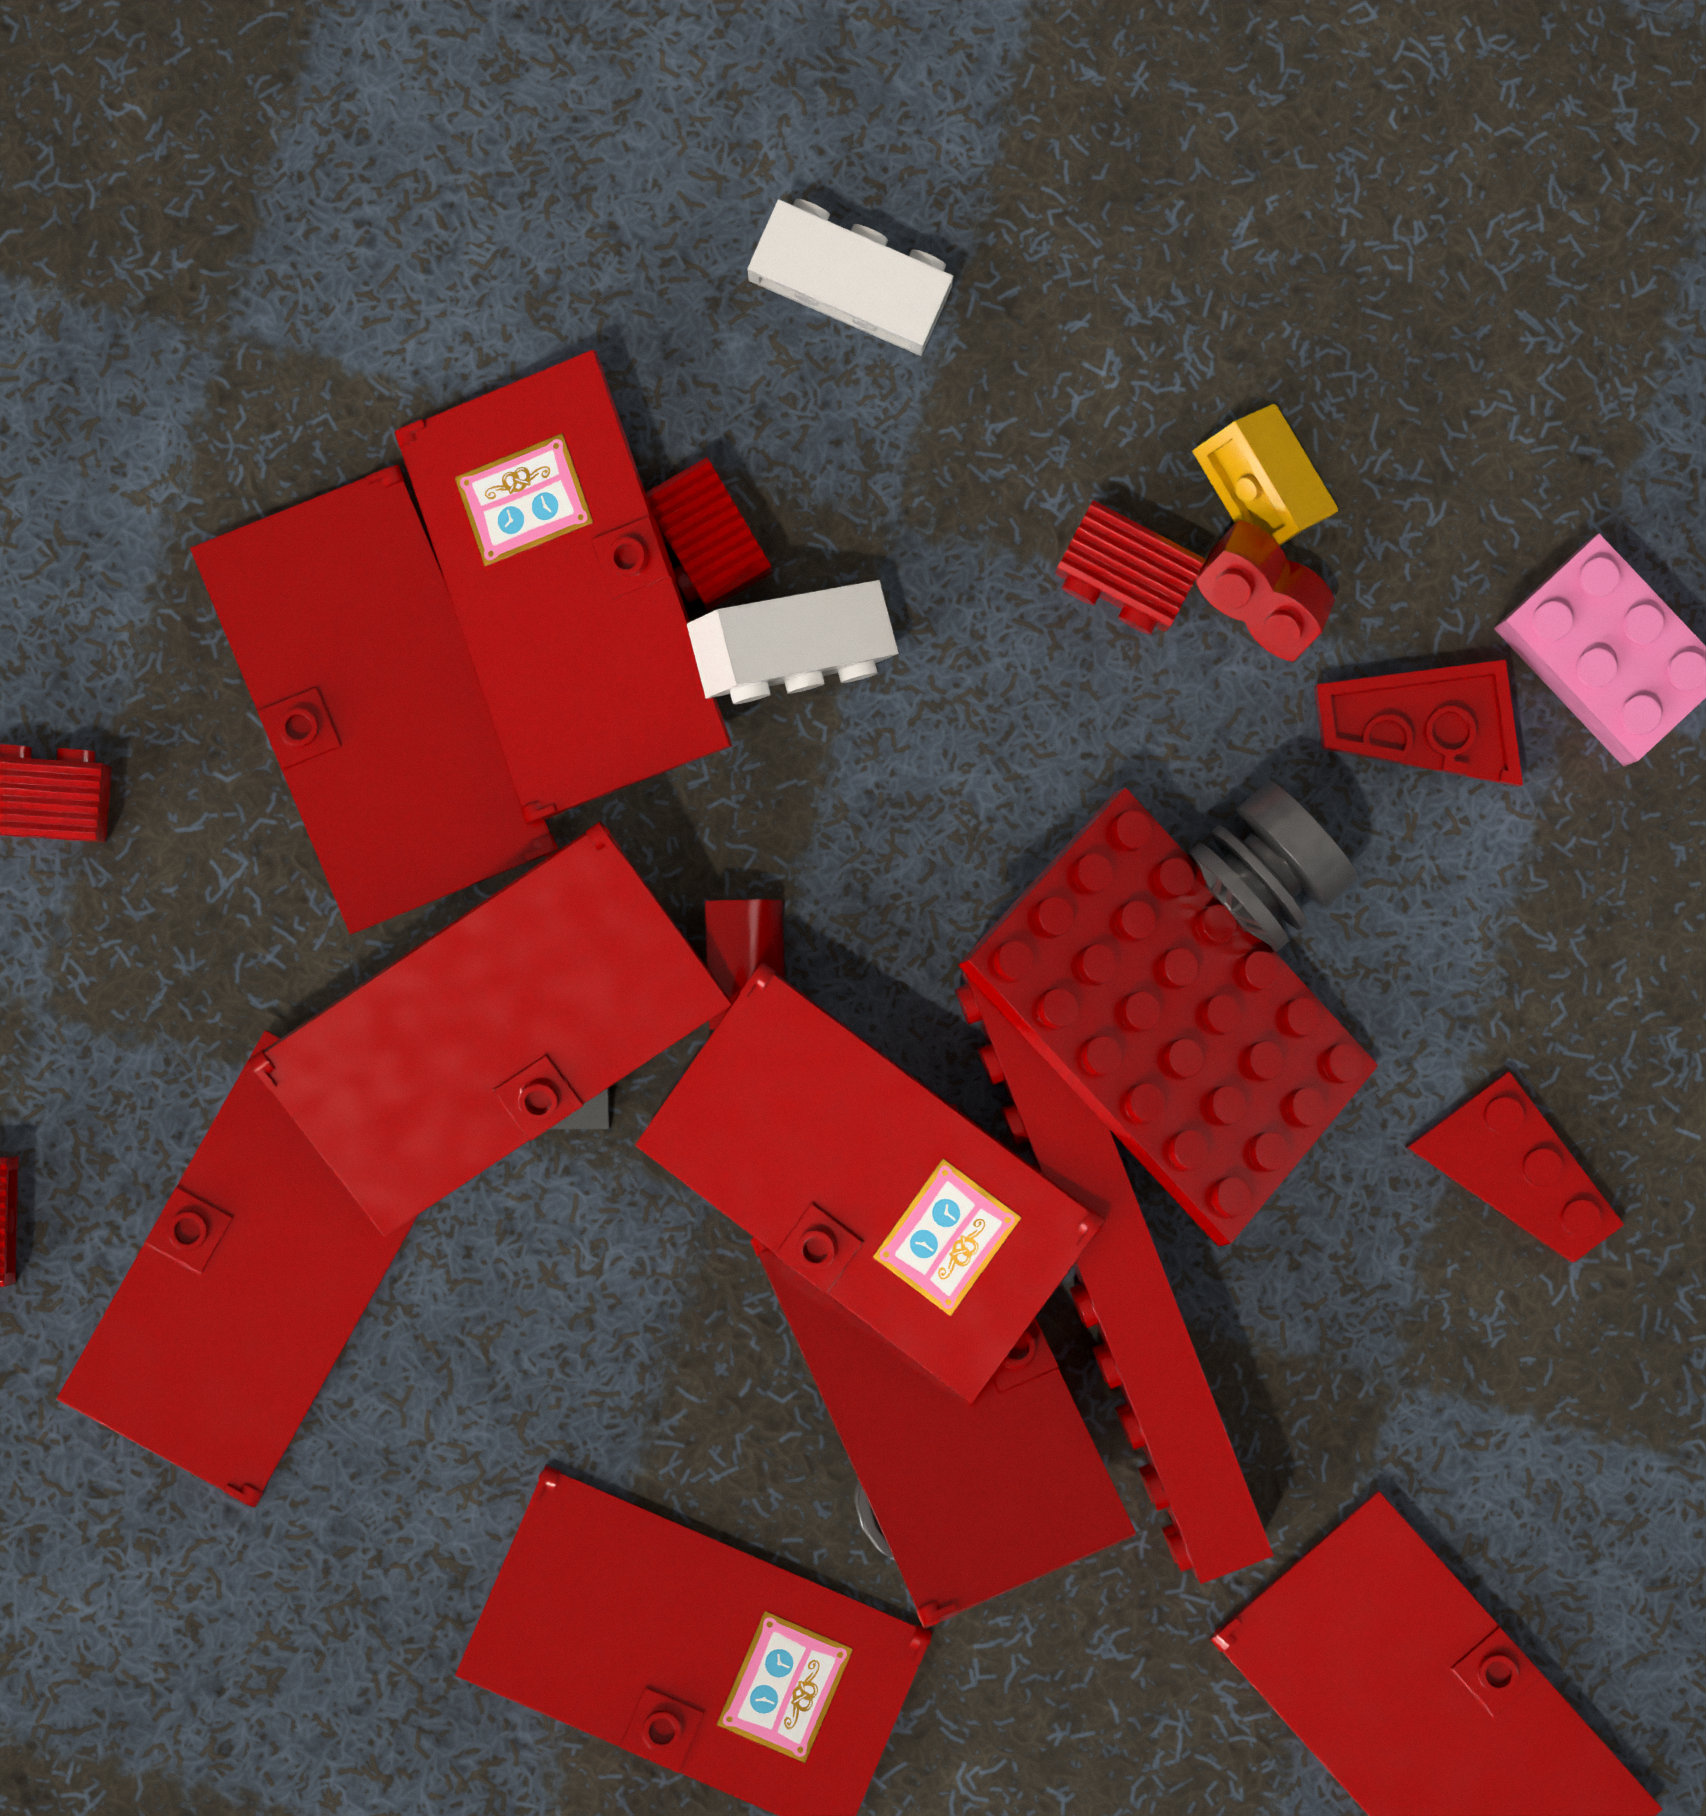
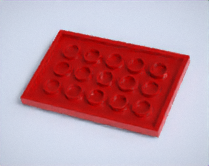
M1125 787L1110 796L960 961L958 966L1218 1247L1231 1244L1379 1065L1280 956L1270 948L1269 944L1251 933L1243 931L1219 900H1216L1204 886L1206 882L1200 868Z

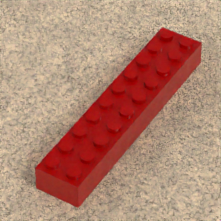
M963 971L961 976L965 985L954 989L967 1024L979 1021L988 1045L978 1048L977 1051L990 1084L995 1085L1003 1082L1011 1104L1000 1108L1013 1144L1017 1146L1026 1142L1034 1163L1032 1164L1033 1167L1106 1220L1101 1232L1094 1237L1073 1265L1080 1284L1069 1287L1082 1323H1085L1086 1328L1096 1325L1103 1343L1092 1347L1105 1383H1108L1110 1389L1120 1386L1126 1403L1115 1407L1127 1441L1131 1443L1133 1450L1143 1447L1149 1463L1138 1467L1151 1503H1154L1156 1510L1160 1511L1167 1508L1172 1524L1161 1527L1175 1564L1178 1565L1180 1572L1191 1569L1199 1583L1203 1584L1273 1557L1274 1554L1110 1129Z

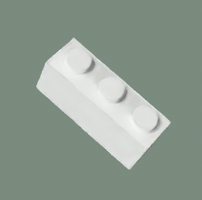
M778 199L747 268L749 281L922 356L952 288L953 275L944 272L946 264L940 259L920 250L912 249L909 256L886 247L888 239L881 233L866 226L854 224L850 231L828 221L829 212L809 201L795 199L794 204L790 205Z
M880 580L721 608L687 623L705 698L730 694L733 704L746 703L771 695L769 686L784 683L787 694L813 689L825 684L823 676L835 673L839 674L841 683L868 678L878 674L876 663L899 654Z

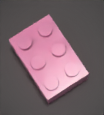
M1600 533L1585 542L1493 628L1622 766L1639 761L1706 698V646Z

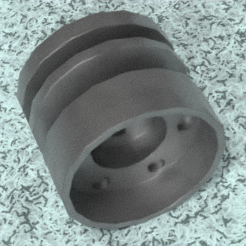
M1268 780L1236 809L1243 826L1250 834L1244 841L1231 831L1218 825L1210 834L1224 854L1225 858L1223 860L1201 842L1193 847L1187 855L1200 868L1206 882L1204 886L1216 900H1219L1243 931L1251 933L1269 944L1274 952H1278L1289 942V939L1274 915L1278 914L1289 925L1298 931L1302 930L1309 923L1301 906L1294 897L1302 891L1316 903L1327 907L1358 879V875L1346 855L1320 824L1283 788Z

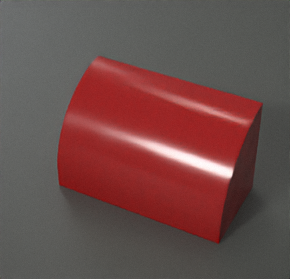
M783 900L705 901L707 968L732 1001V1005L753 972L763 962L785 979ZM731 1006L709 1020L710 1030L717 1028Z

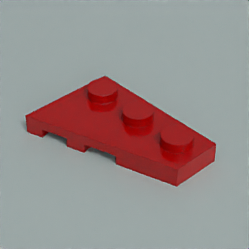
M1506 660L1322 683L1314 686L1321 745L1324 750L1515 787L1523 786Z
M1510 1071L1502 1073L1405 1146L1412 1153L1434 1166L1455 1183L1490 1205L1569 1262H1576L1624 1226L1623 1222Z

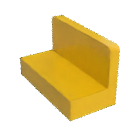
M1271 404L1234 421L1192 450L1233 521L1236 523L1238 520H1242L1260 527L1273 537L1279 546L1305 529L1338 512L1337 505L1275 404Z

